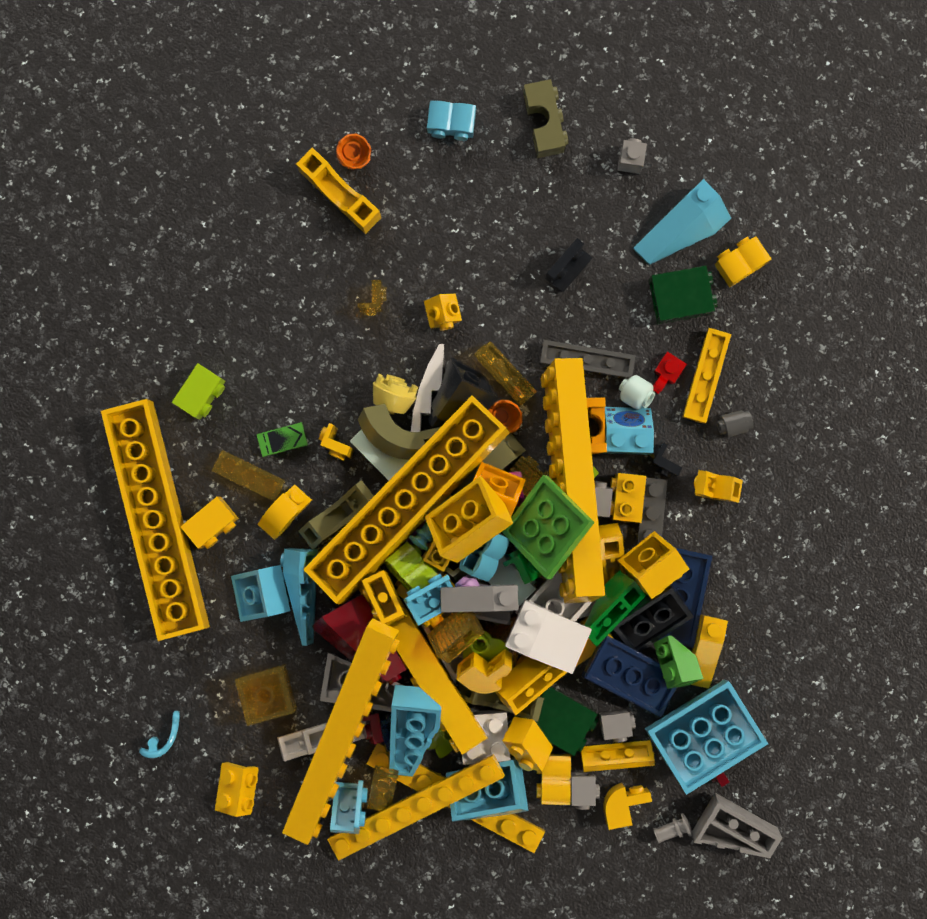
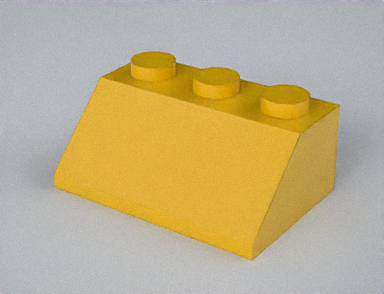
M481 476L425 516L440 557L456 563L513 524L505 503Z

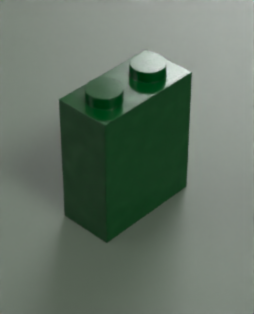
M707 265L651 275L648 280L657 325L709 316L717 308L716 295L712 294L711 291L713 277L712 273L708 272Z
M551 686L540 695L544 700L539 720L535 722L550 743L575 756L577 751L581 752L587 741L584 738L588 730L592 732L598 722L596 718L597 713Z

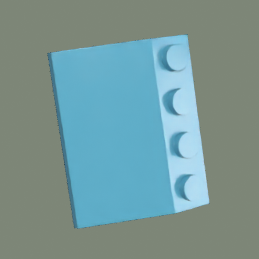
M725 679L645 728L686 795L768 744L733 686Z

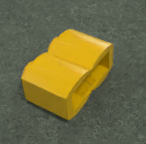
M756 236L752 239H749V237L744 238L736 244L737 249L732 252L727 249L717 256L719 260L715 263V267L729 287L737 284L771 260V257Z
M550 754L542 772L537 771V774H541V783L536 785V798H541V804L570 805L571 756L570 754Z

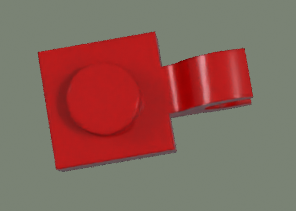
M667 351L654 370V373L659 375L653 385V391L659 394L667 381L674 384L687 364Z

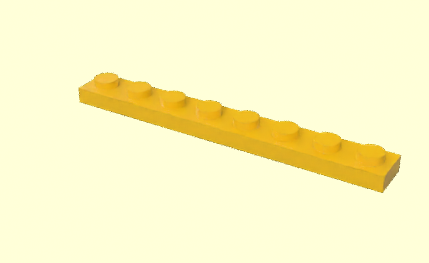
M382 743L376 744L367 762V765L418 792L446 778L422 764H419L413 777L389 774L390 747ZM516 814L471 819L532 853H535L545 833L544 829Z
M492 754L365 818V826H360L359 834L336 833L327 840L339 861L504 778L505 774L495 755Z

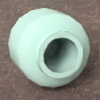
M634 375L629 379L625 378L619 386L621 391L620 399L637 410L643 407L647 408L655 396L653 385L638 375Z

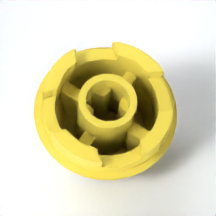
M378 374L376 381L373 382V403L375 405L386 404L389 414H405L417 399L418 387L415 384L409 387L404 379L387 374L385 379L383 375Z

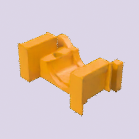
M586 398L589 418L596 420L599 424L598 434L590 437L592 454L607 452V443H605V398Z

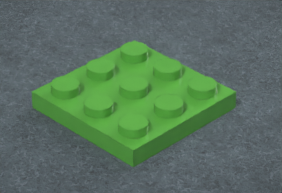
M542 475L511 517L513 524L503 530L502 533L546 579H552L595 522L549 476Z

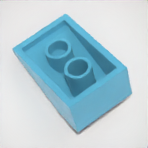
M515 760L499 762L505 774L504 778L450 804L452 821L487 818L529 811L523 771L519 763ZM460 770L452 771V772H447V773H446V777H448V776H450V775H452V774H454V773H456V772H458V771H460Z

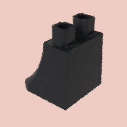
M451 358L447 364L439 391L431 404L433 412L428 418L430 425L434 428L441 427L471 395L489 410L498 397L487 378L480 371Z

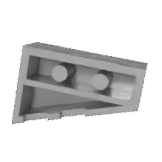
M714 793L692 830L694 843H706L721 849H735L741 853L771 858L782 840V836L776 826L717 793Z

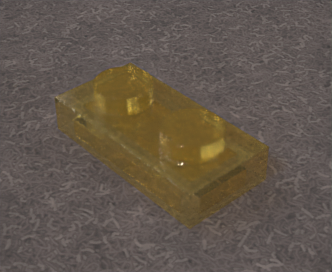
M375 766L367 809L382 811L392 805L399 770Z

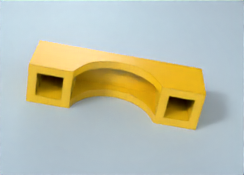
M313 148L296 163L299 172L365 234L381 219L380 211L366 197L352 189Z

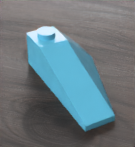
M703 179L633 249L650 265L700 240L713 236L731 217L720 195Z
M287 548L284 549V553L281 555L280 563L281 567H283V575L301 643L303 646L314 643V629L312 625L315 623L316 582L303 569L318 555V549Z

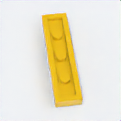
M712 328L707 329L683 418L703 424L707 422L731 334Z

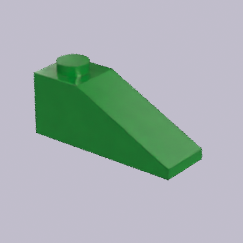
M620 570L604 585L605 596L596 600L584 625L592 629L588 638L596 647L646 596L639 585Z

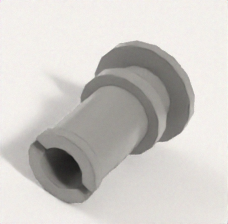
M681 813L682 819L677 820L675 818L671 823L653 828L658 843L676 836L681 838L684 833H688L689 837L692 836L690 823L683 813Z

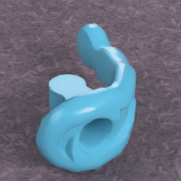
M179 711L173 712L171 733L167 743L159 749L158 738L155 736L151 737L148 741L149 749L141 748L139 750L142 756L157 758L164 755L170 749L178 732Z

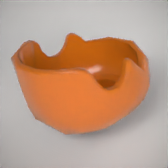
M347 134L338 142L336 148L337 158L342 166L348 169H361L370 161L371 146L363 136Z
M510 400L496 401L488 410L510 433L516 432L522 424V412L518 405Z

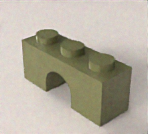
M551 79L525 84L523 96L527 114L540 113L548 121L544 127L533 130L532 137L537 158L564 153L565 147L568 144V136L566 130L562 131L561 127L564 119L562 109H558L556 101L559 100L557 87L552 86Z

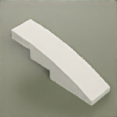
M444 344L438 345L423 376L413 410L411 432H420L422 415H431L432 393H438L442 384Z
M327 723L277 737L283 761L315 753ZM362 731L359 738L355 737L353 742L364 739V731Z

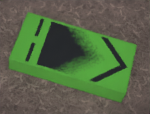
M302 422L257 434L262 457L308 445Z

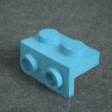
M438 574L429 579L428 583L430 585L423 589L417 586L406 592L408 597L404 599V602L418 626L442 613L440 587H453L448 575L442 577L441 574Z
M358 780V784L336 782L339 788L333 799L330 832L359 834L360 826H365L366 812H361L362 802L367 803L368 788H364L363 780Z

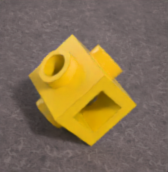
M439 294L424 301L430 328H440V331L454 328L453 324L462 321L456 294Z

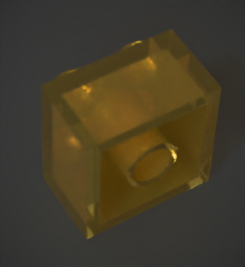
M285 664L239 676L235 679L247 726L292 714L297 710Z

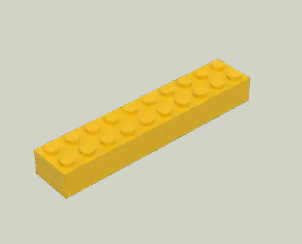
M555 358L541 376V386L545 388L546 395L543 398V408L547 410L548 418L545 420V431L549 433L550 441L547 443L548 456H551L552 463L549 466V476L595 522L558 570L562 576L559 592L560 596L564 599V603L593 602L605 596L583 358Z
M471 395L303 570L336 604L344 605L363 585L362 580L372 576L385 560L408 539L409 535L426 520L425 516L436 509L510 433L508 429Z
M144 399L102 410L101 414L157 640L161 641L209 628L210 625L187 534L180 527L184 522L154 402Z

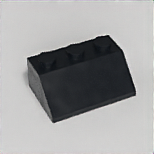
M670 584L661 594L653 599L646 594L639 604L614 628V631L628 647L641 652L694 616L673 584Z

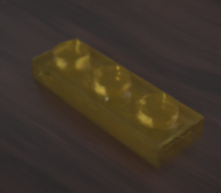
M491 341L478 349L474 354L520 406L537 393L532 385Z
M224 450L221 451L212 469L213 472L272 501L277 500L286 482Z

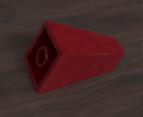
M362 594L324 615L312 627L349 660L353 661L367 625L375 618L370 605ZM396 651L394 654L390 653L387 659L391 664L386 675L381 674L379 682L382 684L388 682L389 685L402 678L400 673L407 670Z

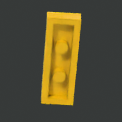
M651 740L584 746L580 752L583 772L655 765Z

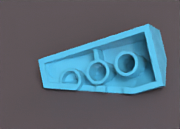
M395 685L391 706L389 774L413 777L426 749L432 743V738L440 729L441 706L420 687Z

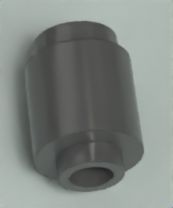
M743 410L721 415L719 421H717L718 432L720 435L723 434L725 438L747 433L749 429L754 427L751 413Z

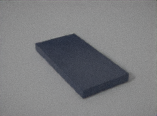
M676 548L689 567V570L672 584L694 617L661 639L666 636H673L682 645L694 648L712 556Z
M608 635L595 648L581 675L659 717H662L676 688L667 689L659 662Z

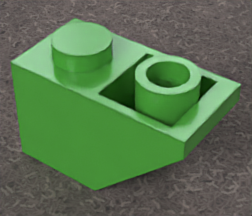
M666 636L654 643L667 689L689 686L703 679L697 656L673 636Z

